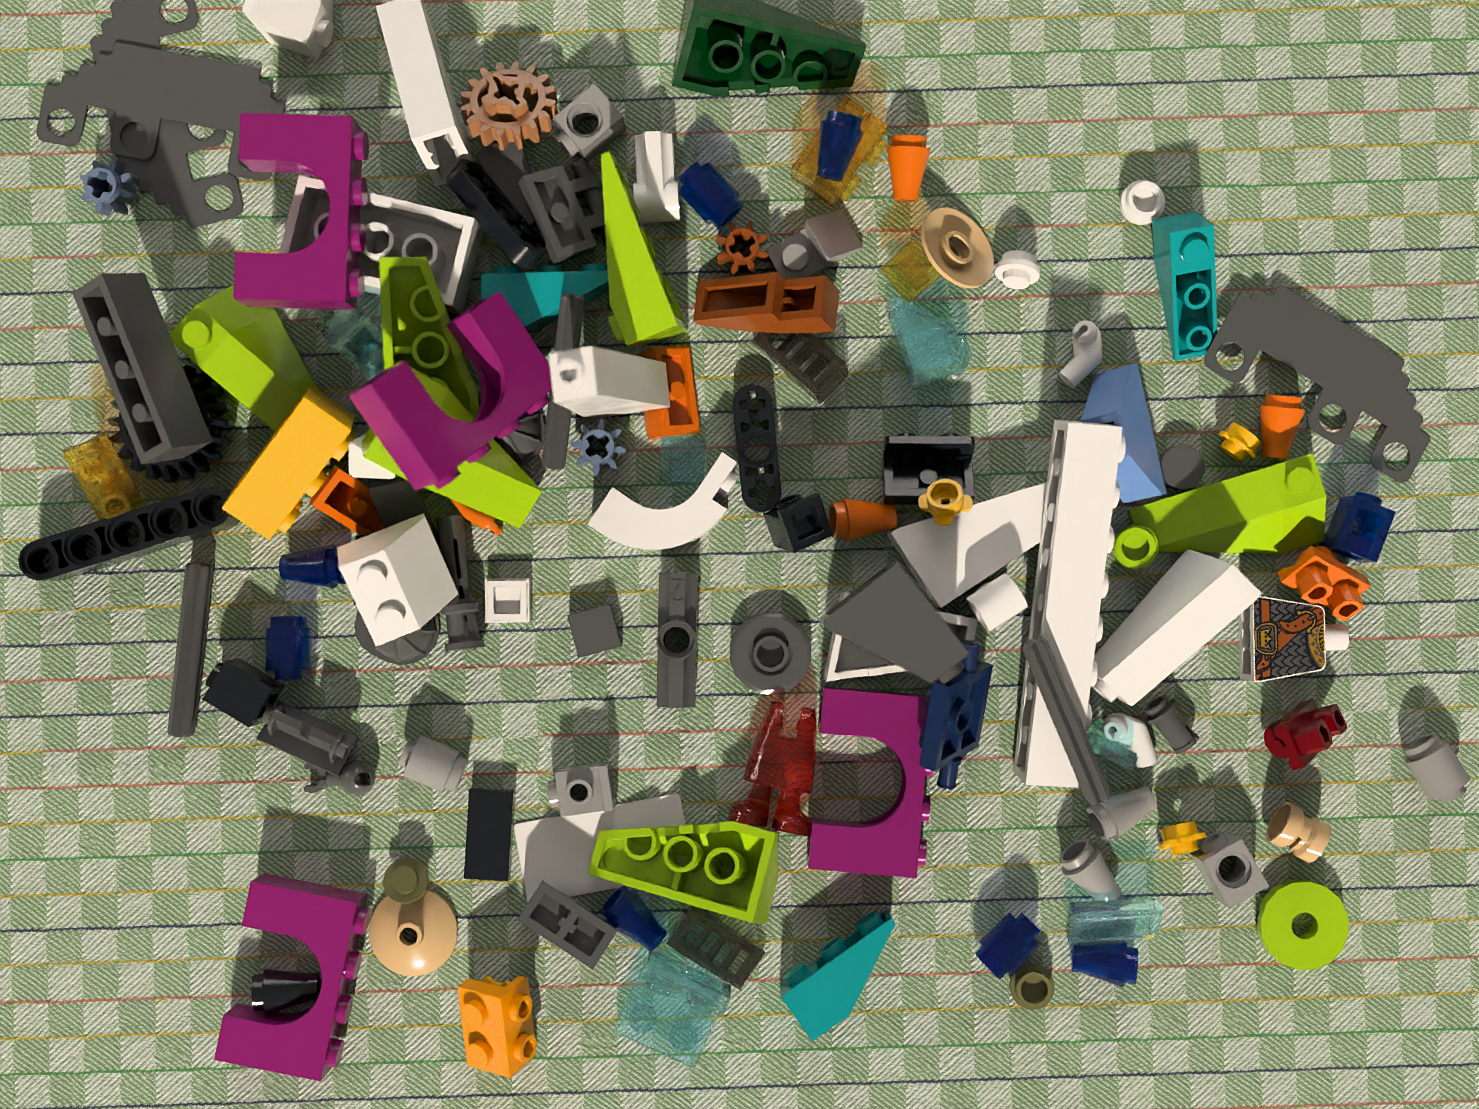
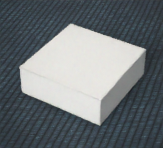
M531 578L485 579V623L532 622Z

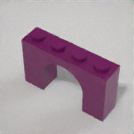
M240 113L238 159L253 172L304 173L319 178L324 183L329 195L330 213L321 235L304 249L291 253L235 252L233 299L247 307L357 310V297L363 296L365 288L364 273L362 269H358L359 251H364L366 247V230L364 224L360 223V206H365L368 198L367 182L361 175L362 160H367L369 156V139L367 132H363V129L352 116Z
M501 291L478 301L446 324L473 364L480 380L481 403L475 418L471 422L457 420L443 412L432 400L405 360L381 371L348 395L415 491L432 484L437 489H440L451 483L461 474L457 467L464 461L472 463L487 454L492 449L488 443L496 435L500 439L512 433L522 424L519 417L523 413L527 412L530 415L544 407L551 400L547 395L553 390L550 365Z
M822 686L818 722L819 732L823 734L867 737L883 742L894 751L898 758L902 782L899 794L891 807L873 819L850 821L810 817L807 849L808 869L917 878L918 866H925L927 841L926 839H920L921 821H929L931 807L930 795L924 794L925 777H932L933 771L919 766L922 749L919 747V737L926 725L929 708L926 705V695Z
M266 873L250 882L242 926L289 935L305 943L315 954L320 964L322 974L321 990L314 1006L294 1013L277 1011L266 1015L265 1011H254L253 1006L237 1003L223 1015L214 1060L321 1081L332 1067H338L344 1049V1040L338 1039L341 1023H347L353 1004V996L347 995L350 979H356L362 960V953L356 951L359 935L366 933L370 921L371 909L365 908L368 894Z

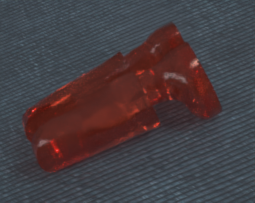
M771 701L755 737L743 780L753 783L751 791L746 799L730 807L728 819L743 824L766 827L769 819L772 788L781 789L771 827L786 833L811 836L812 822L801 810L800 796L801 793L812 794L817 741L815 709L802 706L801 715L795 729L797 730L796 739L779 735V730L783 726L785 703Z

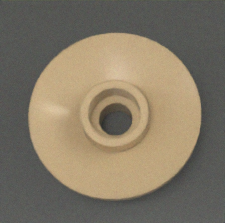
M948 207L937 208L925 217L921 226V241L933 267L949 282L963 288H977L987 282L993 273L994 257L990 243L981 228L964 213Z
M427 889L420 899L409 904L398 903L389 896L385 897L373 912L369 925L370 944L378 960L389 970L404 976H421L438 969L452 954L458 937V924L452 907L441 895L430 889ZM405 928L414 929L417 933V941H406L403 937V930Z

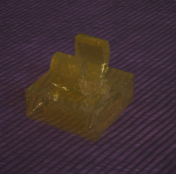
M917 240L910 243L880 268L907 304L943 277L933 267Z

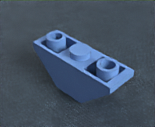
M1130 364L1096 374L1081 422L1122 427V436L1125 438L1126 449L1124 458L1121 463H1118L1116 481L1120 486L1119 498L1123 503L1167 494L1138 364Z

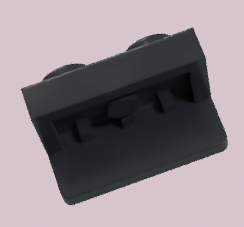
M900 433L895 436H886L882 453L883 503L918 505L919 497L926 493L928 487L933 482L940 479L956 481L962 487L963 495L971 496L974 501L972 456L975 448V438L973 436H961L956 433H946L940 436H917L912 433ZM943 502V503H941V504H942V505H947V504H949L950 502Z

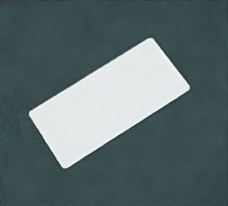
M675 793L618 804L612 811H599L561 817L560 815L516 824L514 832L527 901L529 902L542 880L568 897L624 887L625 885L587 874L599 831L686 825L680 795Z

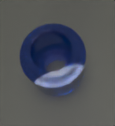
M696 162L679 178L682 186L678 193L707 225L712 223L717 229H721L743 208V204L738 199L739 193L711 162L702 166L699 162Z
M270 617V628L265 629V671L275 672V680H301L302 671L311 670V628L307 627V617Z
M1008 912L979 941L982 946L975 954L1001 980L1007 973L1012 975L1041 946V943L1036 939L1041 931L1023 912L1017 918Z

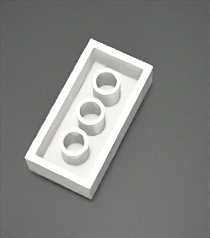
M302 175L298 176L279 253H291L304 249L312 244L323 232L329 218L330 200L322 180ZM368 192L366 205L360 206V223H363L365 226L366 247L364 251H359L358 269H362L364 273V291L380 295L379 257H427L446 311L459 315L463 313L484 231L476 219Z

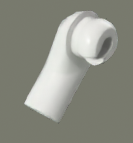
M1088 320L1080 321L1074 326L1072 331L1074 358L1058 373L1064 383L1073 389L1101 363L1103 357L1100 330L1093 322Z
M1112 713L1106 717L1102 726L1104 736L1108 740H1115L1130 746L1137 768L1148 767L1158 763L1148 727L1143 721L1124 713Z

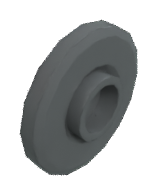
M761 613L748 618L736 630L730 643V663L735 676L747 688L760 694L778 695L793 689L805 678L811 664V644L806 631L794 619L781 613Z

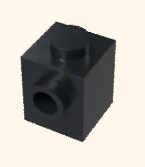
M240 658L225 660L224 664L218 663L210 672L205 683L209 689L202 700L247 727L263 723L261 720L268 706L274 705L285 685Z

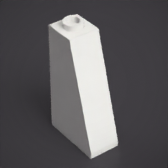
M392 0L377 5V14L411 140L435 186L446 184L447 176L459 160L467 159L474 162L430 18L422 0Z
M594 346L549 354L554 402L586 419H597L670 407L665 362Z
M1047 482L974 504L970 511L961 512L953 518V523L949 526L937 525L934 517L894 529L887 536L934 607L942 608L1040 542Z
M1186 549L1094 655L1098 675L1097 681L1092 688L1111 703L1117 698L1132 707L1256 601L1262 593L1232 563Z

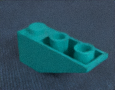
M1196 211L1152 219L1154 264L1173 359L1176 361L1205 355L1218 332L1214 224Z
M586 264L581 267L582 271L564 272L563 266L542 265L537 267V272L520 273V268L515 266H497L493 268V273H481V300L501 291L527 332L534 333L558 320L560 297L563 293L584 296L585 304L609 292L607 265Z
M888 909L881 914L877 911L867 914L855 925L856 932L844 940L841 937L834 938L820 949L819 954L821 957L808 966L805 963H800L783 976L784 983L780 985L781 998L812 1042L850 1015L895 925V921Z

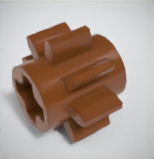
M749 221L746 228H737L733 222H730V234L727 238L722 236L716 237V244L726 249V252L717 256V263L720 265L728 262L732 266V277H735L739 270H748L749 274L753 275L755 274L757 260L768 262L769 255L765 251L759 250V247L765 245L768 241L767 234L756 236L753 232V221ZM741 241L744 247L750 246V255L743 258L740 252L734 253L736 242Z

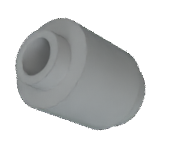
M1437 733L1422 736L1404 747L1403 751L1408 757L1405 763L1428 799L1439 798L1442 803L1457 799L1467 791L1464 785L1470 781L1469 775L1448 742L1440 740Z
M420 735L417 742L408 740L398 765L405 767L403 777L443 792L444 789L455 792L469 759L460 756V750Z

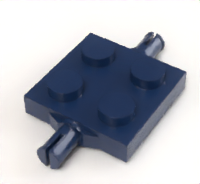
M972 640L961 641L970 653L961 660L965 666L963 670L943 684L939 679L935 680L930 685L926 695V705L929 708L926 725L919 737V747L922 748L919 766L934 772L940 769L937 785L947 790L956 788L958 768L962 763V759L967 753L979 747L993 669L992 664L978 660L981 644Z

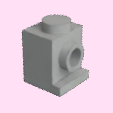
M611 761L559 768L554 772L555 780L548 781V796L551 808L559 807L561 817L599 811H612L617 805ZM573 785H584L588 791L587 797L585 799L575 798L572 794Z

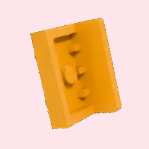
M518 976L506 987H501L468 978L457 987L467 1066L511 1078L536 1055L537 1041L534 1034L529 980L527 977Z

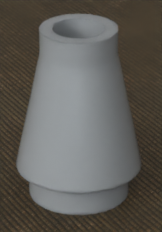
M1143 785L1134 790L1111 795L1109 799L1087 808V816L1093 830L1102 840L1105 841L1109 838L1117 840L1147 814L1156 810L1158 805L1151 790Z
M1080 839L1064 849L1059 857V862L1063 865L1062 873L1093 897L1101 907L1111 905L1120 897L1121 889L1116 884L1098 845L1091 844L1087 839Z

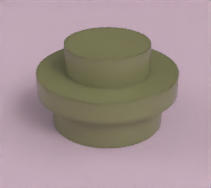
M402 858L393 862L387 868L383 878V887L386 894L392 900L402 904L413 903L420 899L426 892L429 884V875L426 868L419 861L412 858Z
M1029 963L1018 967L1013 972L1009 981V990L1012 998L1018 1005L1025 1009L1036 1010L1050 1002L1054 994L1055 985L1051 974L1044 967Z

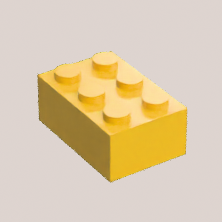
M309 385L233 487L221 509L268 540L272 538L277 530L285 534L301 512L299 509L304 503L300 500L304 493L313 497L328 475L326 473L330 468L327 463L331 457L340 461L348 451L349 442L354 439L353 437L356 433L352 429L355 416L312 385Z

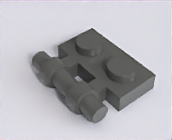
M587 160L578 161L571 166L576 179L569 181L563 165H558L524 175L518 183L553 264L593 252L597 247L592 235L593 233L600 234L606 248L604 202L600 192L603 185L598 174L592 173ZM577 197L585 199L591 216H584Z

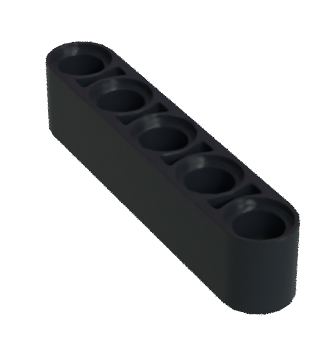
M215 487L203 488L32 541L20 551L18 558L19 567L22 573L32 580H66L231 529L241 521L226 511L218 520L211 513L212 503L219 497L225 502L231 491ZM178 510L182 515L183 523L181 528L174 533L169 526L170 516ZM133 524H136L140 536L136 544L132 546L127 539L128 529ZM92 537L96 542L97 550L95 555L89 558L85 552L86 542ZM48 551L52 553L54 558L53 566L49 571L43 565L44 555Z

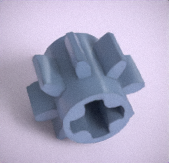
M96 160L92 161L94 169L90 170L86 175H80V179L84 182L85 193L81 196L82 200L96 203V213L109 216L113 209L116 213L127 215V206L131 205L133 201H140L141 199L136 194L135 183L140 180L139 177L130 173H124L125 164L116 160H112L109 166ZM110 184L113 185L111 192L108 191Z
M601 419L598 422L597 429L591 431L582 424L580 426L584 434L582 441L571 442V446L581 450L583 454L576 464L582 467L590 461L593 464L595 476H599L601 467L606 465L617 471L618 465L614 461L617 454L624 455L628 453L626 448L617 446L615 442L623 434L622 431L616 429L609 434L606 432L605 421ZM596 438L601 442L610 440L606 445L608 455L604 458H601L598 454L591 457L589 455L594 450L591 442Z

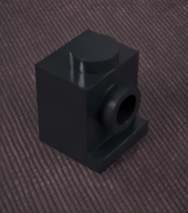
M814 493L805 498L801 497L800 494L784 497L775 503L776 507L773 510L763 514L774 546L793 553L833 536L819 493Z

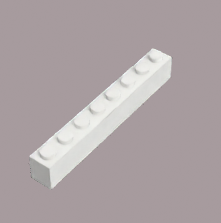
M1054 420L1028 640L1038 636L1048 640L1084 729L1089 730L1092 723V708L1089 704L1090 687L1095 685L1098 675L1097 663L1094 660L1096 642H1100L1103 634V620L1099 616L1101 598H1105L1109 586L1108 574L1105 571L1107 553L1112 551L1114 545V530L1110 526L1112 508H1116L1120 497V486L1116 481L1118 463H1121L1124 458L1126 443L1124 436H1122V427ZM1026 659L1013 772L1025 785L1078 788L1077 778Z

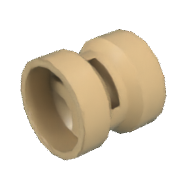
M1290 802L1283 803L1276 810L1266 829V839L1281 848L1288 846L1293 850V854L1307 863L1315 861L1322 854L1331 836V826L1316 817L1308 818L1304 816L1303 809Z

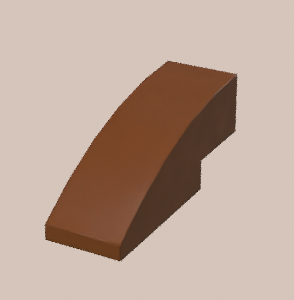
M778 272L700 280L698 281L693 321L697 325L749 332H835L840 291L826 275L785 280Z

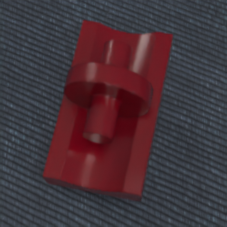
M1314 699L1300 702L1284 719L1272 722L1265 730L1264 742L1268 750L1275 756L1283 759L1290 758L1289 765L1293 771L1305 768L1320 751L1327 750L1333 744L1332 736L1342 734L1347 729V724L1337 704L1317 708Z

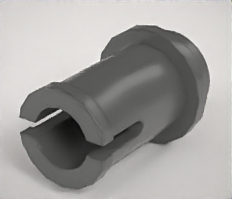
M1162 695L1145 707L1144 711L1148 715L1146 720L1149 724H1155L1172 746L1173 751L1176 754H1180L1195 745L1199 736L1197 733H1194L1176 709L1178 706L1176 700H1170L1167 695Z

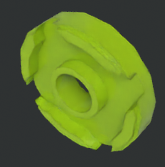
M1290 879L1272 887L1261 900L1258 908L1260 912L1258 923L1256 922L1257 935L1264 949L1281 964L1297 970L1318 969L1332 962L1344 949L1349 934L1348 914L1341 899L1326 886L1309 880ZM1300 913H1309L1312 919L1310 930L1303 935H1295L1292 930L1293 919Z

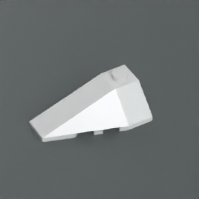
M245 0L242 12L271 44L319 60L322 48L328 47L334 31L332 22L333 0Z

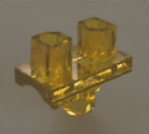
M106 431L88 441L62 449L63 456L99 520L112 519L144 505L137 487Z

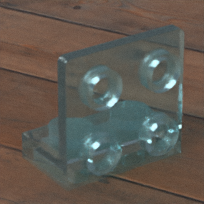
M650 948L614 1031L618 1035L682 1064L695 1067L718 1015H723L731 999V985Z

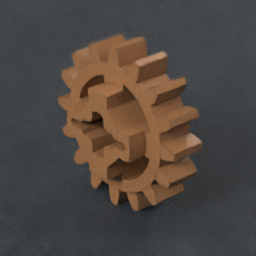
M514 61L511 69H505L501 62H496V71L490 73L485 68H481L479 70L481 75L479 81L470 78L467 80L469 91L461 92L460 94L463 105L460 108L464 124L468 125L472 137L481 136L484 146L487 147L495 140L498 141L499 149L504 151L508 142H515L516 147L520 150L524 146L523 140L527 138L535 143L540 142L539 130L544 132L552 131L551 120L558 114L555 86H550L547 74L538 76L535 65L529 66L524 71L521 70L519 61Z

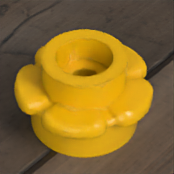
M1233 422L1226 431L1221 430L1219 432V436L1223 440L1219 446L1220 449L1234 460L1242 462L1245 457L1248 459H1255L1257 457L1255 452L1262 443L1255 435L1241 425Z

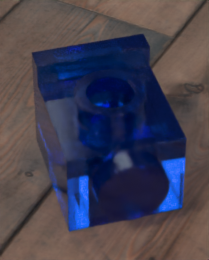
M1356 492L1354 496L1341 497L1325 539L1320 542L1319 546L1327 547L1334 551L1335 554L1358 563L1377 562L1396 512L1382 507L1383 500L1371 494ZM1354 520H1356L1358 530L1355 534H1352L1350 530Z

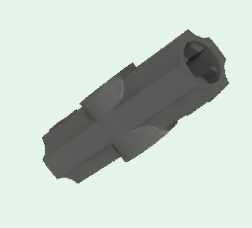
M659 572L658 633L656 638L658 648L657 707H696L698 573ZM681 627L687 631L690 643L686 650L674 652L667 647L665 635L670 628Z

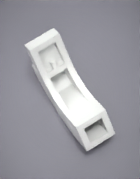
M722 452L696 492L684 503L669 509H651L641 506L612 487L587 525L615 542L636 549L667 550L689 544L712 530L728 512L726 508L714 500L718 494L726 498L737 482L739 475L733 472L737 467V462Z

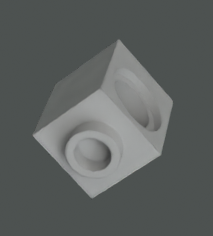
M595 83L553 117L559 131L555 138L571 157L578 153L587 162L626 130L622 114ZM584 119H593L598 122L597 128L590 134H580L576 131V127Z
M1216 832L1207 836L1199 842V850L1190 854L1216 900L1230 909L1269 886L1243 840L1229 832L1225 834L1223 832ZM1232 855L1234 858L1233 870L1225 876H1220V862L1225 857Z

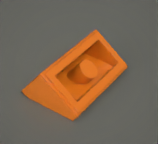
M690 346L651 347L637 354L639 357L666 363L670 407L644 411L648 439L701 433Z

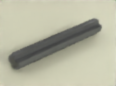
M563 293L561 295L554 353L579 348L585 304L584 296L573 293ZM552 390L549 393L551 400L548 403L541 464L548 469L560 470L564 469L566 464L572 411L554 402Z
M190 562L185 566L167 728L168 734L174 737H190L195 733L213 573L212 565L207 563Z
M1042 636L1026 641L1022 645V650L1082 793L1091 805L1099 804L1110 798L1111 791L1050 644Z

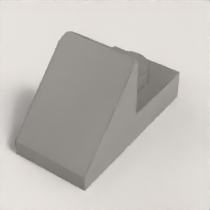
M840 209L806 220L804 229L768 248L765 252L769 255L768 260L774 271L778 272L786 280L814 277L860 251L863 246Z

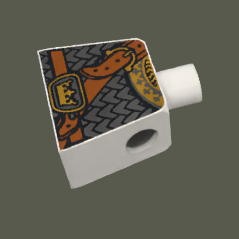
M1259 596L1256 601L1238 615L1241 680L1263 682L1321 671L1326 667V651L1346 650L1349 644L1347 626L1345 624H1325V610L1323 606Z

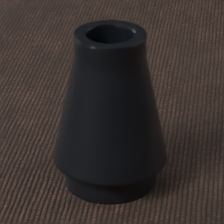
M264 969L263 974L253 975L251 986L253 1010L265 1011V1014L268 1015L298 1004L317 1000L320 994L319 973Z

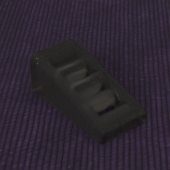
M759 332L752 340L753 343L819 404L849 374L846 362L812 333H791L776 349L772 344L782 333ZM801 340L804 345L790 360L785 356ZM813 353L818 356L804 371L799 369ZM826 366H828V368H827L815 381H813L814 378H815Z
M689 905L666 941V944L739 990L765 954L764 950L703 908ZM698 922L704 928L695 941L691 943L686 938ZM711 932H714L719 936L706 953L700 948ZM728 941L733 946L720 963L714 958L725 942ZM743 950L749 955L738 971L734 973L728 968L739 952Z

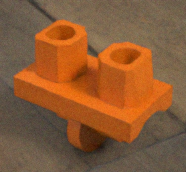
M1311 545L1299 554L1296 564L1282 568L1277 572L1280 581L1298 591L1302 599L1311 604L1320 603L1331 610L1333 616L1342 621L1350 619L1364 608L1360 594L1371 587L1366 576L1338 561L1334 551L1324 546L1313 547Z

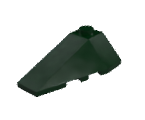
M687 0L681 21L672 86L712 96L729 95L731 90L755 89V93L770 92V88L796 86L799 90L852 87L866 49V44L759 0Z

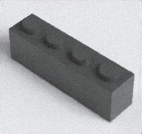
M102 273L72 292L141 465L181 459L212 443V438L145 273Z

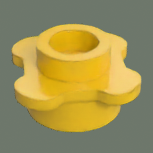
M940 479L933 482L928 487L926 493L919 497L918 506L921 510L932 514L937 525L949 526L953 523V518L958 514L972 509L973 500L971 496L963 495L962 487L956 481ZM943 502H950V503L947 504V505H942V504H941V503H943Z
M1195 821L1176 824L1160 830L1163 842L1158 847L1159 850L1171 849L1172 856L1186 854L1199 850L1197 842L1202 841L1207 835L1206 832H1198Z

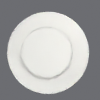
M1149 180L1132 182L1124 189L1120 197V209L1123 216L1131 223L1137 225L1152 223V219H1157L1165 207L1163 191L1157 184Z
M1014 250L1002 255L1001 261L996 264L995 275L1009 288L1024 289L1029 284L1038 281L1040 268L1037 265V258L1033 254Z

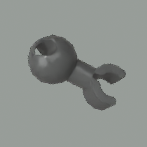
M354 760L346 764L338 777L311 764L306 763L304 765L305 769H315L320 775L326 776V779L319 781L318 784L305 786L304 791L308 793H316L325 790L329 786H342L350 794L362 795L370 791L376 778L374 769L370 764L361 760ZM366 773L370 775V782L366 779Z

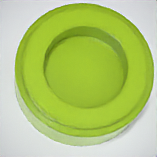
M1132 524L1123 528L1116 535L1113 551L1116 559L1125 567L1141 569L1150 565L1157 558L1160 551V541L1155 531L1143 524Z

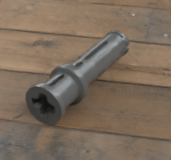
M462 515L436 518L440 551L458 591V595L440 610L441 614L446 616L449 642L445 644V652L485 647L484 640L479 638L476 612L480 610V602H477V598H472L464 517Z

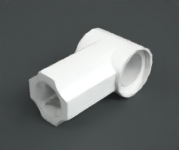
M646 131L640 135H635L637 183L633 184V196L641 217L637 219L638 223L680 221L678 181H675V156L672 134L661 131Z
M1006 573L992 582L978 584L970 590L971 595L966 598L968 602L967 607L975 619L979 620L988 632L1028 607L1021 591Z

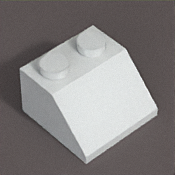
M424 513L337 547L339 569L376 646L419 630L458 595L457 588Z

